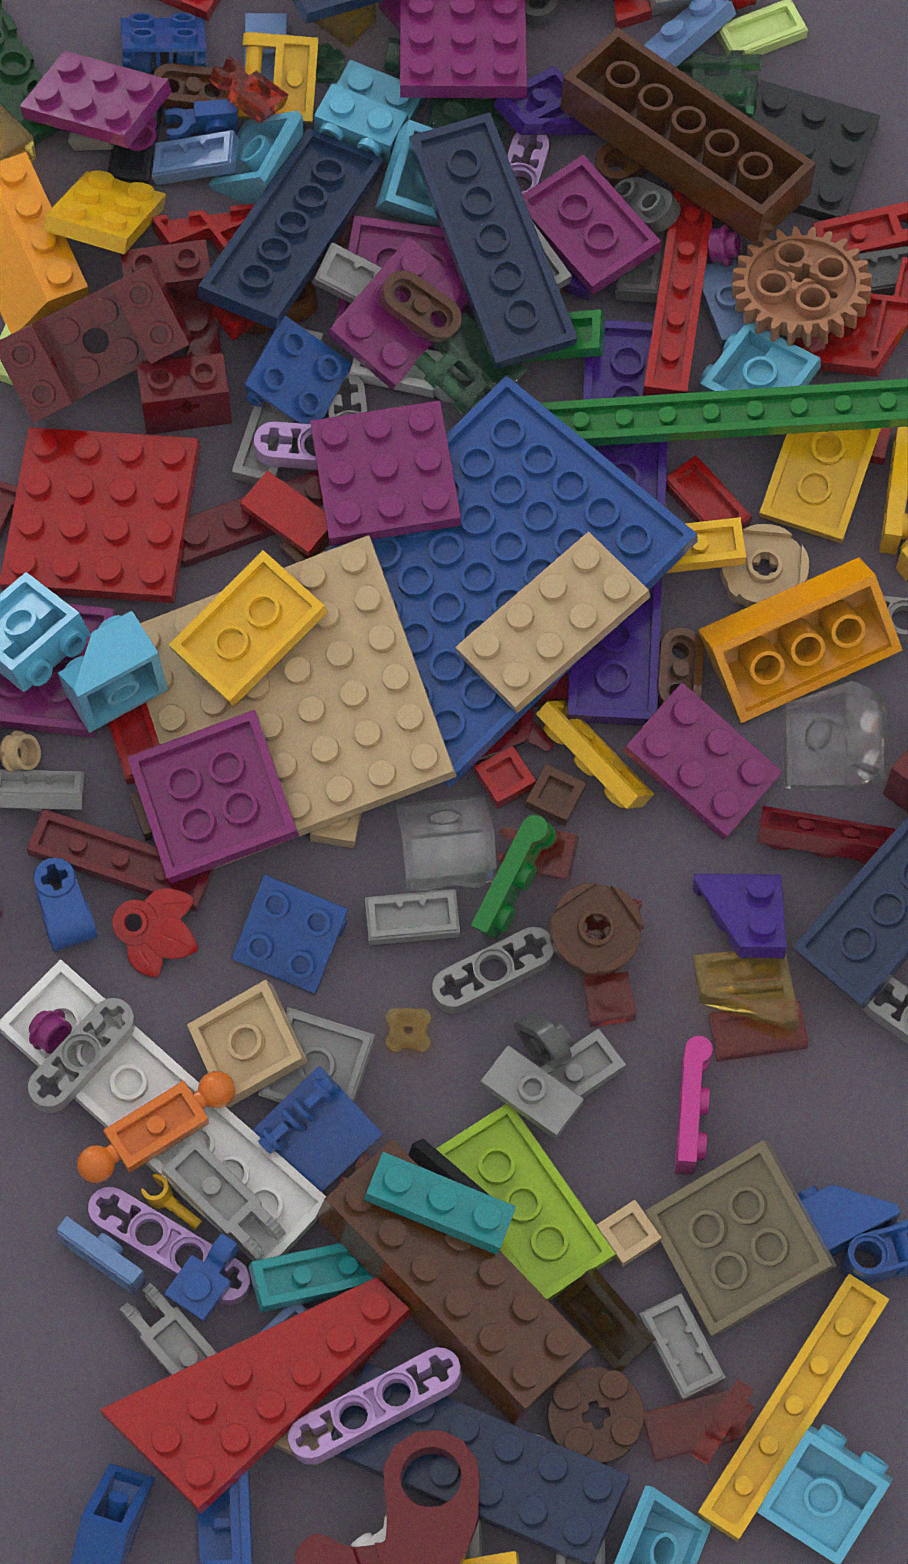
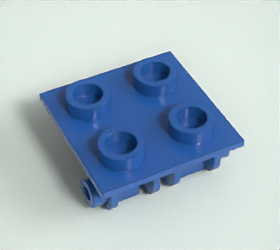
M134 13L129 18H120L123 49L122 67L144 73H152V52H155L156 69L160 67V52H168V63H173V52H177V64L206 67L207 44L203 18H196L190 13H176L171 15V18H154L153 15L148 13Z
M285 316L278 328L273 331L244 383L248 393L246 400L258 407L263 402H268L296 423L310 424L311 420L323 419L352 363Z
M264 874L232 959L316 994L338 936L341 937L347 926L348 920L345 917L348 908Z
M320 1065L252 1129L260 1137L258 1140L259 1144L269 1154L276 1151L321 1192L328 1188L383 1135L382 1131Z

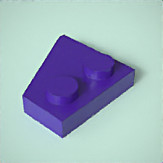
M556 66L527 80V98H496L493 104L519 135H597L560 109L563 76L565 75Z
M694 874V893L697 896L702 895L710 906L712 919L718 928L728 935V942L739 958H785L786 933L781 874Z

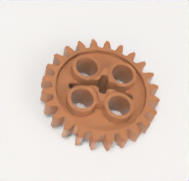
M794 226L792 236H786L780 229H777L776 240L772 241L766 237L760 243V247L749 244L747 246V256L739 255L738 266L733 268L732 298L735 299L736 312H744L743 323L750 324L756 322V334H761L768 329L771 331L770 341L772 342L783 335L787 336L788 346H792L796 338H802L805 346L810 347L812 337L817 336L823 344H827L828 333L832 332L834 335L842 338L844 335V325L849 328H856L857 317H865L866 305L870 304L872 274L867 273V260H859L860 250L858 248L847 251L846 238L834 243L832 242L831 231H828L820 238L816 237L815 227H811L807 235H801L798 227Z

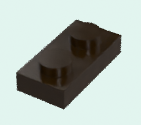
M595 1267L587 1270L557 1300L559 1305L614 1370L619 1372L627 1370L656 1341V1338Z

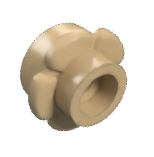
M13 731L11 735H6L0 745V760L7 771L32 770L38 765L41 749L35 737L22 731Z

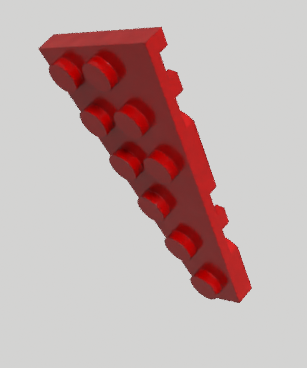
M375 1277L100 1409L101 1414L202 1514L290 1430L294 1422L314 1408L411 1316L410 1308Z

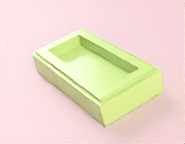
M782 0L728 21L715 35L732 66L807 38L808 28L792 0Z

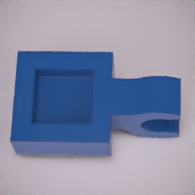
M236 98L194 102V109L170 108L165 110L166 124L178 123L181 125L176 129H167L168 141L188 138L194 132H197V136L234 130L236 135L239 133Z
M221 1233L211 1247L204 1262L194 1255L190 1256L164 1293L165 1296L205 1323L232 1285V1282L222 1274L240 1250L237 1246L238 1243Z

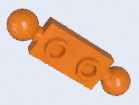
M212 1071L202 1077L198 1090L192 1093L183 1080L103 1130L104 1135L110 1145L107 1147L99 1145L89 1146L80 1153L77 1160V1169L80 1176L90 1183H101L112 1175L115 1163L120 1160L129 1173L210 1124L209 1118L203 1109L207 1106L211 1108L227 1106L235 1095L234 1081L228 1074L222 1071Z

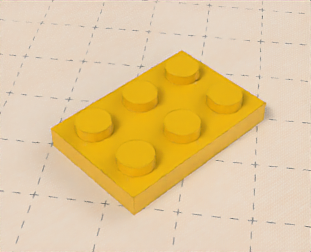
M86 171L46 213L43 231L125 254L151 225L152 217L158 216L164 210L166 194L155 191L151 185L146 183H128L114 179L112 174L105 171Z
M881 428L786 434L759 512V517L842 544Z
M262 550L168 645L175 654L234 707L328 613V610L324 604Z

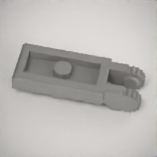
M195 1137L161 1169L162 1174L224 1235L229 1238L232 1237L238 1243V1246L254 1261L259 1260L265 1253L261 1245L241 1228L251 1216L254 1217L265 1233L271 1238L279 1241L286 1234L283 1227L262 1207V1201L198 1138Z
M151 1283L142 1291L149 1304L156 1308L163 1316L151 1328L144 1321L141 1313L128 1302L119 1309L129 1324L140 1335L141 1342L170 1376L217 1354L177 1306L173 1308Z

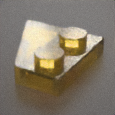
M735 951L694 955L693 967L701 1004L788 1030H798L799 1016L786 954L785 958H739Z

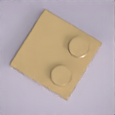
M267 980L260 982L187 1024L208 1073L222 1071L228 1074L234 1081L235 1095L227 1107H231L308 1063L273 984Z

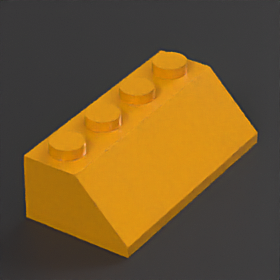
M27 152L0 161V315L4 324H7L11 334L90 295L88 285L66 237L43 231L45 215L52 207Z
M860 557L698 629L712 668L740 723L746 722L903 651L877 577Z

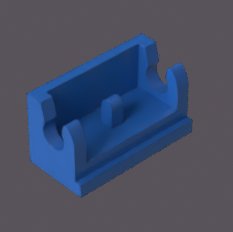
M247 1470L202 1514L197 1511L199 1564H253L250 1476Z

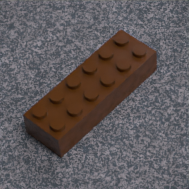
M618 27L563 76L561 110L757 246L810 195L816 166L814 161Z
M392 1139L325 1197L316 1218L373 1278L377 1277L410 1308V1317L440 1348H446L458 1357L461 1371L514 1425L579 1364L592 1346L500 1250L496 1255L363 1200L382 1152L417 1165Z

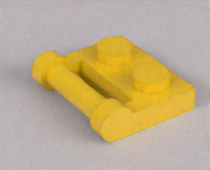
M257 32L243 33L242 46L246 48L243 102L238 105L237 118L248 120L297 110L303 116L304 124H312L318 38ZM263 49L275 50L272 106L259 105Z

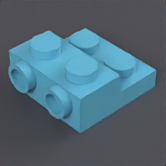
M349 60L337 84L332 83L314 115L315 131L384 158V162L389 163L398 131L408 120L414 121L425 98H400V79Z
M744 324L738 334L733 333L729 336L723 347L722 355L714 365L709 364L705 368L699 380V387L701 392L808 385L821 368L820 357L794 344L788 346L787 341L781 337L772 342L770 341L771 332L766 330L761 334H756L755 324Z
M27 572L0 594V674L25 692L32 685L40 686L46 683L52 675L53 667L66 656L74 657L80 654L85 647L86 639L91 635L78 611Z
M822 1424L819 1430L813 1426L807 1429L758 1508L757 1513L833 1563L841 1564L890 1486L893 1478L885 1474L889 1466L883 1460L868 1451H864L861 1457L844 1447L848 1440L844 1435L834 1428Z

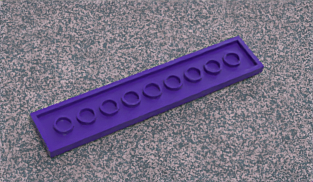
M605 320L603 356L585 357L583 400L643 396L653 322ZM668 442L592 446L665 507ZM662 578L649 590L650 598L569 669L568 720L580 719L588 723L643 726L656 712L658 701L657 679L660 650Z

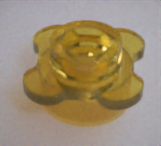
M392 1008L387 1012L385 1018L389 1024V1036L385 1039V1045L389 1051L398 1053L402 1049H414L418 1053H424L430 1048L431 1039L427 1036V1025L431 1022V1015L426 1009ZM411 1027L413 1031L410 1034H406L404 1028Z

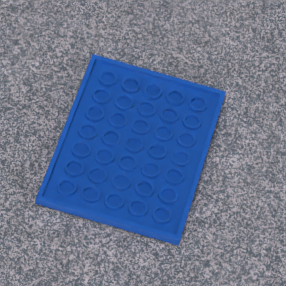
M507 375L446 434L461 515V525L372 539L457 777L442 782L449 789L568 671L566 670L520 712L516 713L457 654L455 647L588 531L648 590L698 542L697 533ZM344 544L330 546L326 551L342 546Z

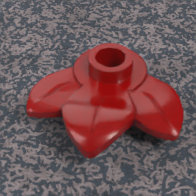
M169 888L158 889L144 901L128 900L115 910L112 918L113 931L118 939L126 943L128 960L138 972L157 978L162 970L164 958L180 959L198 951V944L193 933L180 920L187 914L194 902V898L188 893ZM134 913L138 914L142 919V926L138 931H132L127 926L128 917Z

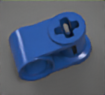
M56 857L42 861L35 869L34 883L37 899L42 911V919L53 951L56 952L98 938L91 911L86 899L83 898L72 866L64 859ZM57 878L58 882L62 884V888L54 890L53 886L49 884V880Z
M908 1219L894 1223L886 1228L856 1236L841 1258L840 1265L844 1277L846 1278L848 1274H851L867 1285L895 1277H907ZM857 1251L870 1253L875 1259L876 1267L867 1269L860 1266L855 1259L854 1253Z

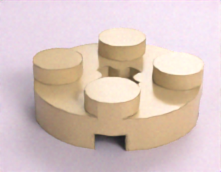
M756 524L742 530L746 550V565L720 567L721 580L727 589L728 598L735 604L749 607L807 581L809 557L803 545L800 547L798 542L792 539V533L785 528L772 524ZM766 559L769 560L770 567L776 568V572H771L768 576L760 575L758 571L753 569V566H759L760 560Z

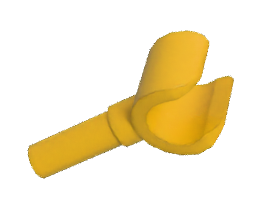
M153 1174L155 1182L164 1189L159 1195L151 1196L146 1190L141 1188L142 1195L148 1205L154 1209L166 1208L170 1212L172 1211L196 1230L202 1223V1220L179 1203V1200L173 1196L167 1179L160 1174Z

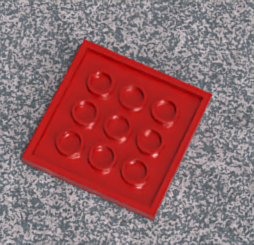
M29 427L0 576L2 591L27 572L56 595L174 603L185 543L186 525L189 520L201 450L199 439L192 437Z

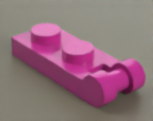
M694 1036L687 1041L682 1058L675 1173L693 1174L697 1160L705 1161L707 1132H699V1115H708L710 1088L701 1087L702 1074L708 1069L713 1048L711 1042L703 1036Z

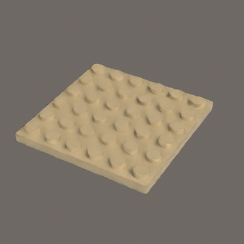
M369 535L284 567L291 576L325 605L328 613L234 707L175 654L168 645L219 593L140 623L159 654L168 688L164 693L146 702L159 744L255 710L260 719L299 837L457 777L374 544Z

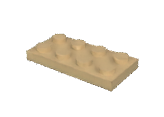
M588 531L455 648L457 654L518 713L648 600L650 593Z

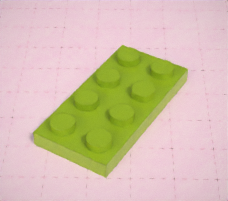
M503 1105L436 1148L490 1196L516 1206L500 1251L548 1301L569 1289L587 1270L594 1267L598 1270L615 1259V1252L522 1118L508 1105Z

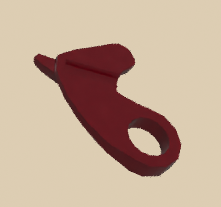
M442 1430L414 1432L393 1447L383 1467L387 1517L385 1541L374 1543L375 1545L353 1547L340 1544L331 1537L316 1533L308 1536L298 1546L295 1553V1564H462L479 1521L480 1478L476 1458L463 1440ZM438 1454L446 1456L457 1465L461 1472L462 1480L458 1492L450 1501L441 1506L425 1507L418 1505L409 1499L402 1489L404 1471L413 1460L422 1455Z

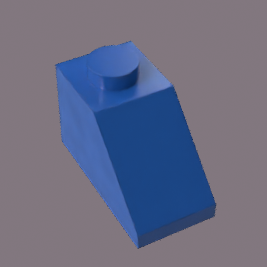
M830 1185L820 1191L817 1186H812L798 1194L832 1257L845 1251L856 1236L886 1228L896 1223L901 1214L899 1207L895 1203L835 1185Z
M109 1463L81 1515L70 1564H124L126 1562L154 1486L155 1477Z

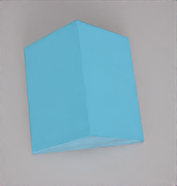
M296 110L245 120L237 134L239 141L236 173L213 176L208 186L212 190L244 204L256 203L302 138L303 116Z
M645 1485L614 1564H697L712 1526L654 1487Z

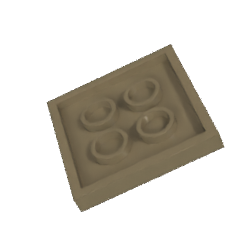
M766 1140L760 1141L645 1210L648 1219L662 1237L660 1241L711 1336L720 1335L837 1266L769 1141Z

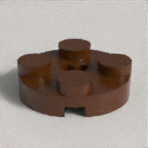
M583 883L575 886L558 901L549 922L550 941L555 953L565 965L585 977L607 975L621 969L634 956L641 939L642 917L637 905L626 892L614 886L608 887L606 885H596V883ZM592 918L596 923L603 920L606 923L607 927L603 931L604 939L589 938L585 934L588 928L585 922L587 919Z
M601 1367L580 1369L568 1375L555 1387L548 1407V1428L554 1443L602 1464L609 1465L624 1458L637 1442L644 1423L643 1403L636 1388L627 1380V1377L622 1372ZM598 1404L600 1410L606 1409L608 1411L609 1417L603 1419L602 1428L595 1429L592 1422L583 1421L582 1415L589 1412V1405Z

